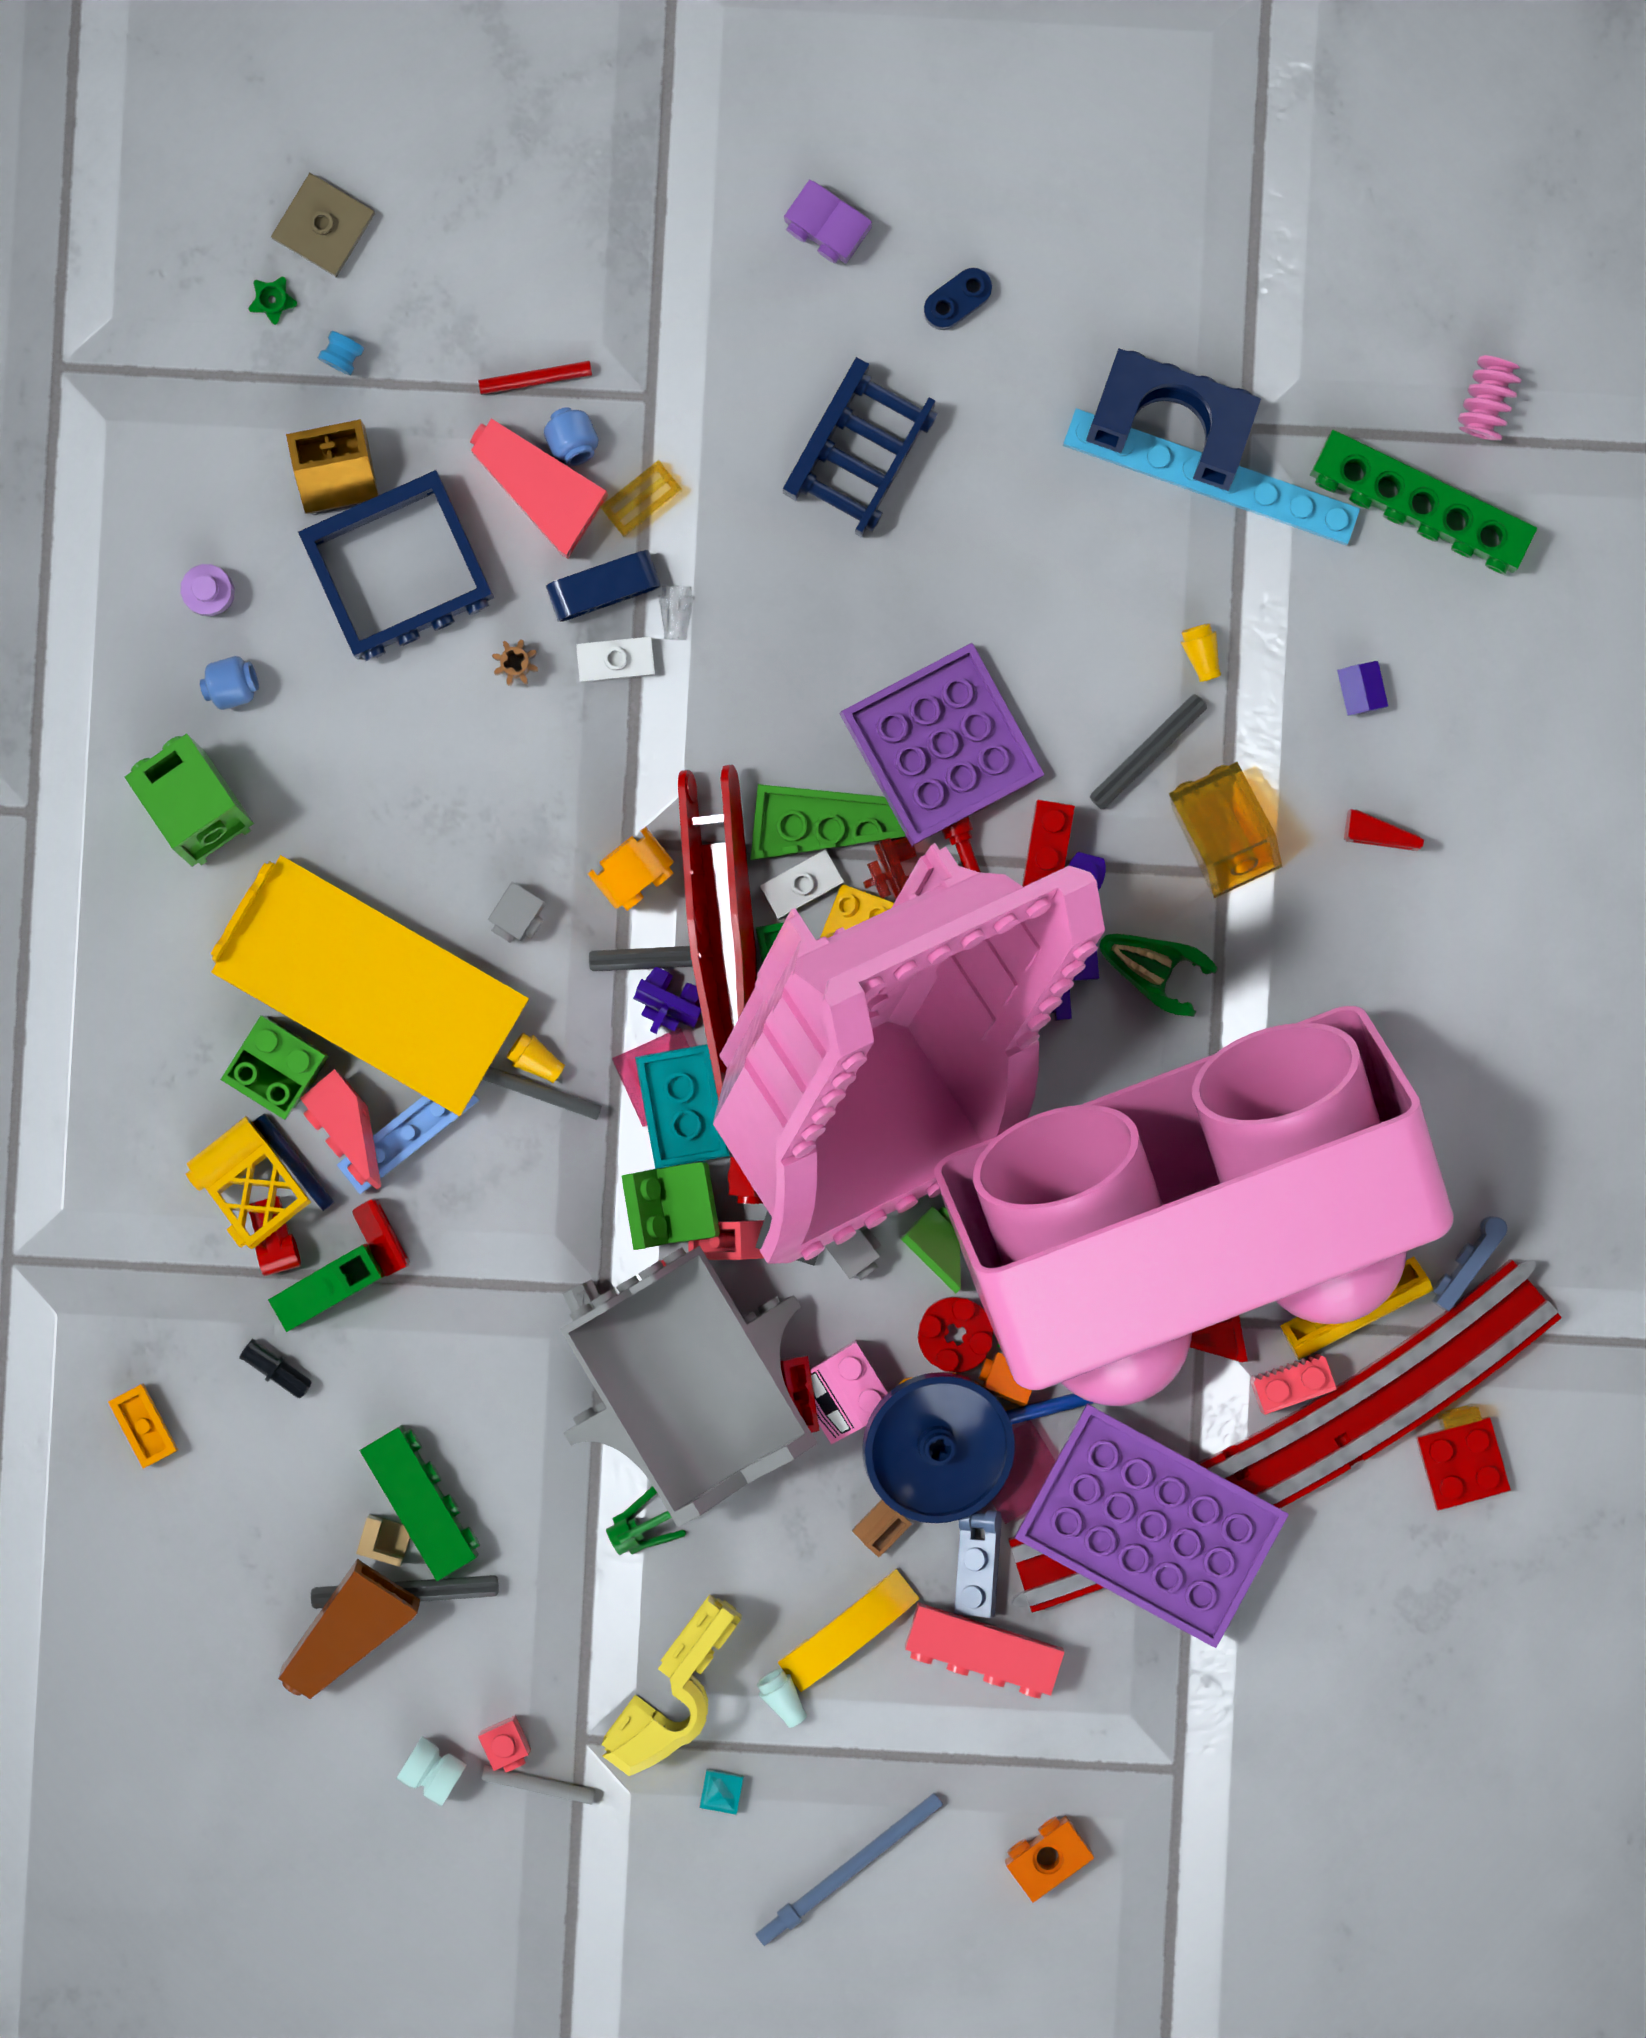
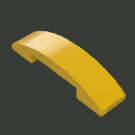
M896 1568L869 1589L854 1604L812 1637L804 1640L777 1663L786 1674L791 1675L793 1683L802 1692L858 1651L920 1598Z

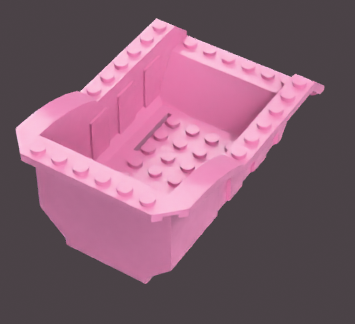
M936 843L929 847L926 854L919 858L892 908L846 930L841 927L835 931L833 936L829 938L825 936L816 940L796 908L791 909L757 973L758 978L754 984L755 988L719 1055L727 1070L713 1121L714 1127L772 1217L770 1229L760 1249L768 1264L791 1263L801 1257L805 1260H810L820 1254L825 1249V1245L833 1241L837 1245L842 1244L856 1234L855 1230L865 1225L868 1229L874 1228L887 1218V1214L895 1210L898 1213H903L918 1203L917 1199L927 1194L930 1198L941 1194L934 1175V1169L943 1158L962 1149L997 1137L1008 1128L1029 1117L1035 1097L1039 1071L1038 1038L1040 1035L1038 1032L1051 1020L1049 1015L1062 1003V995L1074 985L1072 980L1086 967L1084 964L1085 960L1098 949L1096 944L1105 931L1097 881L1091 872L1067 866L1023 887L1005 874L980 873L958 866L947 847L939 850Z

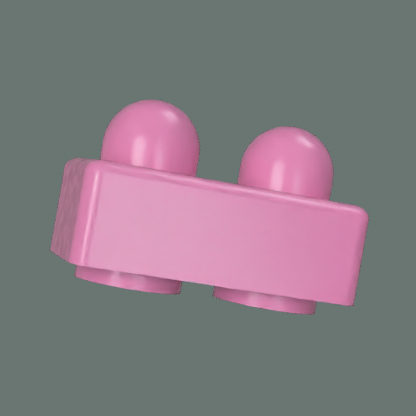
M1356 1006L1338 1007L1298 1023L1278 1025L1253 1032L1233 1041L1211 1056L1081 1105L1057 1108L1034 1115L1013 1125L997 1137L946 1156L934 1169L938 1187L973 1283L1015 1382L1029 1390H1041L1061 1383L1069 1391L1087 1401L1110 1406H1123L1141 1402L1163 1390L1175 1378L1185 1363L1193 1332L1274 1301L1289 1313L1304 1320L1320 1324L1347 1323L1370 1314L1389 1298L1398 1285L1404 1271L1407 1251L1443 1237L1450 1230L1454 1217L1420 1099L1366 1011Z

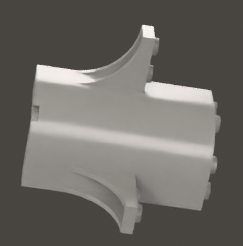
M700 1246L688 1253L681 1247L663 1258L666 1266H663L660 1260L638 1273L642 1280L639 1281L637 1276L634 1275L616 1286L619 1294L612 1288L591 1301L595 1307L594 1309L588 1303L569 1314L573 1321L560 1329L602 1399V1402L595 1405L598 1412H595L593 1407H590L575 1416L573 1420L576 1425L565 1431L564 1435L571 1446L580 1442H598L618 1450L632 1460L647 1476L677 1527L701 1516L748 1483L796 1459L818 1444L787 1391L780 1364L782 1335L790 1318L801 1309L800 1304L794 1295L782 1302L776 1296L757 1308L760 1312L759 1316L756 1317L752 1311L742 1317Z

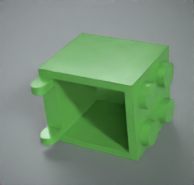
M186 733L182 737L176 736L167 741L162 747L163 750L152 758H144L138 761L131 768L132 772L124 776V778L171 848L193 867L197 863L202 866L208 861L206 859L208 855L240 833L248 834L251 831L249 827L254 823L207 753Z

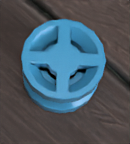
M331 331L328 336L329 344L327 348L320 351L317 358L330 367L351 376L354 370L353 362L356 357L362 355L364 347L342 334Z

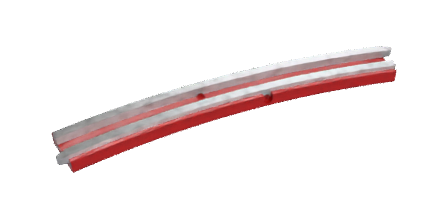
M1509 1259L1457 1301L1450 1311H1444L1392 1350L1336 1386L1337 1390L1317 1397L1280 1420L1197 1462V1464L1270 1504L1282 1508L1350 1470L1351 1466L1355 1463L1370 1458L1470 1391L1562 1318L1552 1304L1545 1300L1527 1279L1536 1267L1535 1261L1526 1260L1517 1265L1513 1260ZM1014 1537L1008 1538L1024 1588L1023 1592L1013 1598L1014 1606H1030L1033 1613L1104 1588L1018 1541Z

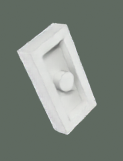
M652 637L576 644L580 683L655 676Z
M825 849L760 885V888L776 917L780 919L789 914L791 909L802 907L843 884L844 881Z

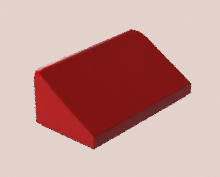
M376 1198L370 1199L353 1209V1216L385 1276H390L408 1267L410 1261L379 1200Z

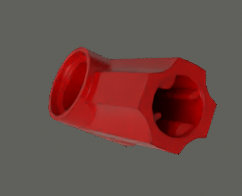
M276 1196L274 1208H283L280 1196ZM267 1199L249 1205L266 1207ZM249 1212L254 1232L263 1227L265 1213ZM287 1222L255 1247L263 1276L301 1267L297 1243L293 1234L289 1232Z

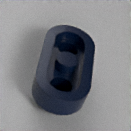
M968 268L960 272L926 299L924 317L927 323L938 330H947L958 324L988 301L992 291L990 277L979 268ZM971 280H975L980 284V290L975 293L969 292L966 284ZM939 303H946L949 305L950 311L945 315H941L936 311V306Z

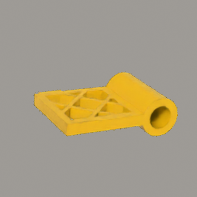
M247 1116L187 1162L190 1170L185 1175L198 1191H201L203 1188L208 1191L232 1224L226 1230L240 1248L245 1245L250 1249L255 1248L311 1203L310 1199L270 1147L269 1142ZM268 1157L273 1164L271 1181L253 1179L255 1166ZM279 1175L282 1176L285 1182H278ZM233 1184L244 1185L241 1205L227 1203L221 1193ZM252 1186L269 1187L266 1207L249 1205ZM277 1188L291 1189L298 1198L286 1208H274ZM233 1210L240 1211L239 1217L236 1216ZM247 1212L265 1213L263 1227L250 1235L245 1228Z

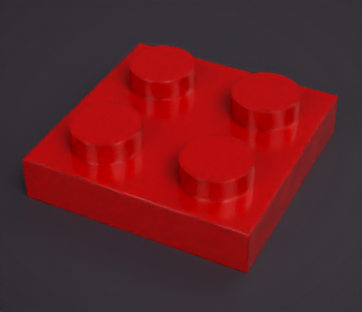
M1490 1417L1480 1418L1416 1436L1437 1511L1511 1491Z

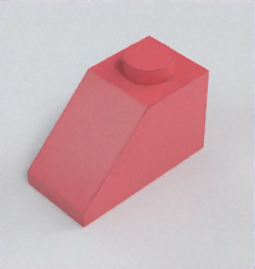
M764 1220L718 1221L719 1236L688 1241V1250L691 1251L700 1246L708 1260L762 1259L764 1257L760 1249L755 1247Z

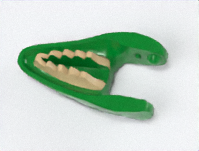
M1108 934L1102 938L1099 945L1105 959L1156 1006L1175 1015L1194 1017L1196 1011L1190 1002L1180 1003L1178 999L1173 1000L1166 996L1165 986L1173 968L1179 962L1186 960L1192 963L1193 966H1199L1202 973L1206 975L1215 974L1218 970L1217 966L1206 954L1195 947L1182 943L1126 934Z

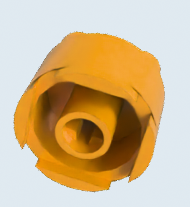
M646 826L639 830L644 837L637 841L631 836L602 859L599 863L603 869L598 874L593 869L587 873L615 909L623 906L628 911L644 898L640 891L651 882L658 887L674 874L670 869L674 860Z

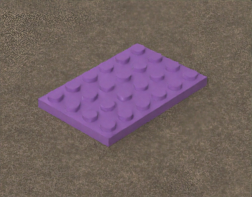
M1086 1404L1014 1538L1208 1645L1217 1648L1289 1514L1097 1408Z

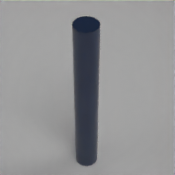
M264 1113L253 1122L320 1209L325 1211L335 1203L267 1115Z

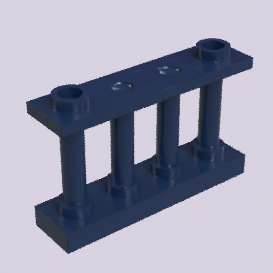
M856 357L785 483L783 494L795 501L800 493L806 496L808 493L859 520L860 522L855 529V534L862 537L866 529L871 532L874 531L883 514L882 511L878 510V507L920 432H929L938 413L932 411L935 407V400L930 397L923 409L872 382V377L867 375L869 363ZM855 394L860 397L864 394L915 422L905 441L897 439L852 414L854 410L849 408V405ZM838 427L843 430L846 427L895 454L896 457L886 475L834 447L835 442L830 439L836 428ZM820 460L825 463L828 460L877 487L878 489L869 506L866 508L816 480L817 475L813 474L812 471L817 462Z

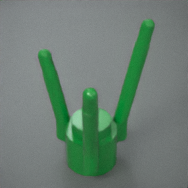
M653 1486L624 1512L613 1517L614 1525L606 1528L608 1538L619 1555L628 1551L633 1555L642 1549L673 1541L686 1535L685 1530H679L642 1540L645 1538V1531L672 1518L668 1511L642 1524H639L636 1518L628 1520L657 1494Z

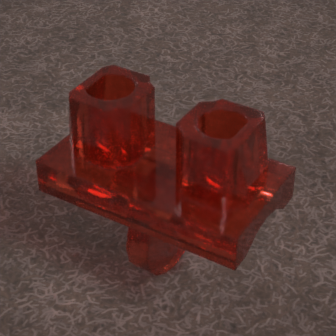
M887 838L874 845L884 873H882L877 860L868 863L867 866L872 878L863 882L865 889L876 886L880 897L883 899L891 895L886 883L888 881L894 897L897 899L909 876L905 875L901 863L917 856L915 847L911 846L907 838L894 841Z

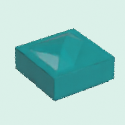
M706 1769L699 1808L737 1815L744 1776Z

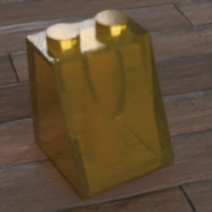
M1238 762L1229 766H1218L1209 775L1196 781H1186L1169 793L1172 810L1214 898L1282 867L1276 834Z

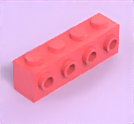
M920 1602L917 1604L905 1643V1650L911 1651L910 1658L927 1664H932L933 1659L948 1663L946 1669L965 1676H968L969 1670L984 1674L983 1681L1004 1687L1005 1683L1009 1682L1020 1686V1693L1038 1699L1041 1698L1042 1693L1051 1696L1064 1656V1649L1062 1647Z

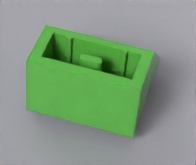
M260 1015L220 1080L286 1120L300 1102V1098L310 1089L330 1056L267 1016Z

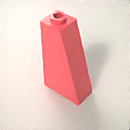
M492 418L487 426L480 424L470 440V443L474 445L471 449L473 455L557 551L569 559L607 499V491Z

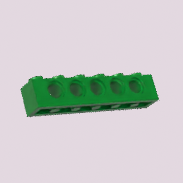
M1332 430L1328 435L1310 472V476L1316 478L1315 484L1320 488L1332 493L1339 489L1350 495L1349 501L1365 509H1369L1372 505L1384 511L1383 517L1395 524L1403 526L1404 522L1418 527L1417 533L1434 542H1437L1439 538L1453 544L1451 550L1461 556L1471 558L1474 554L1486 560L1485 566L1499 574L1505 575L1507 571L1513 573L1519 568L1537 531V527L1335 430ZM1348 463L1359 465L1363 471L1362 479L1359 481L1349 480L1344 474V466ZM1383 479L1391 480L1397 488L1396 496L1392 498L1382 496L1378 490L1379 481ZM1413 497H1426L1431 505L1430 512L1427 514L1417 513L1412 506ZM1457 512L1462 515L1465 522L1462 530H1452L1447 525L1446 516L1448 513ZM1489 528L1497 533L1499 539L1497 546L1488 547L1482 543L1480 538L1482 529Z

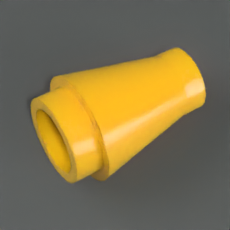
M1210 623L1182 631L1183 641L1180 643L1192 663L1199 681L1203 682L1221 676L1217 633L1212 631Z
M524 1032L517 1038L506 1057L513 1062L512 1066L544 1078L552 1084L557 1080L565 1067V1064L560 1062L534 1035L528 1036Z

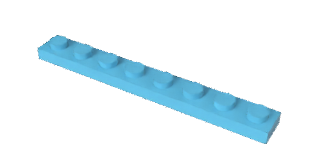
M1077 408L1075 409L1063 443L1064 447L1347 546L1360 511L1358 507L1238 466L1229 491L1193 479L1202 452L1133 428L1130 429L1122 453L1112 451L1086 441L1095 415Z

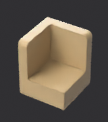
M369 1514L356 1554L400 1567L404 1560L410 1536L402 1523Z

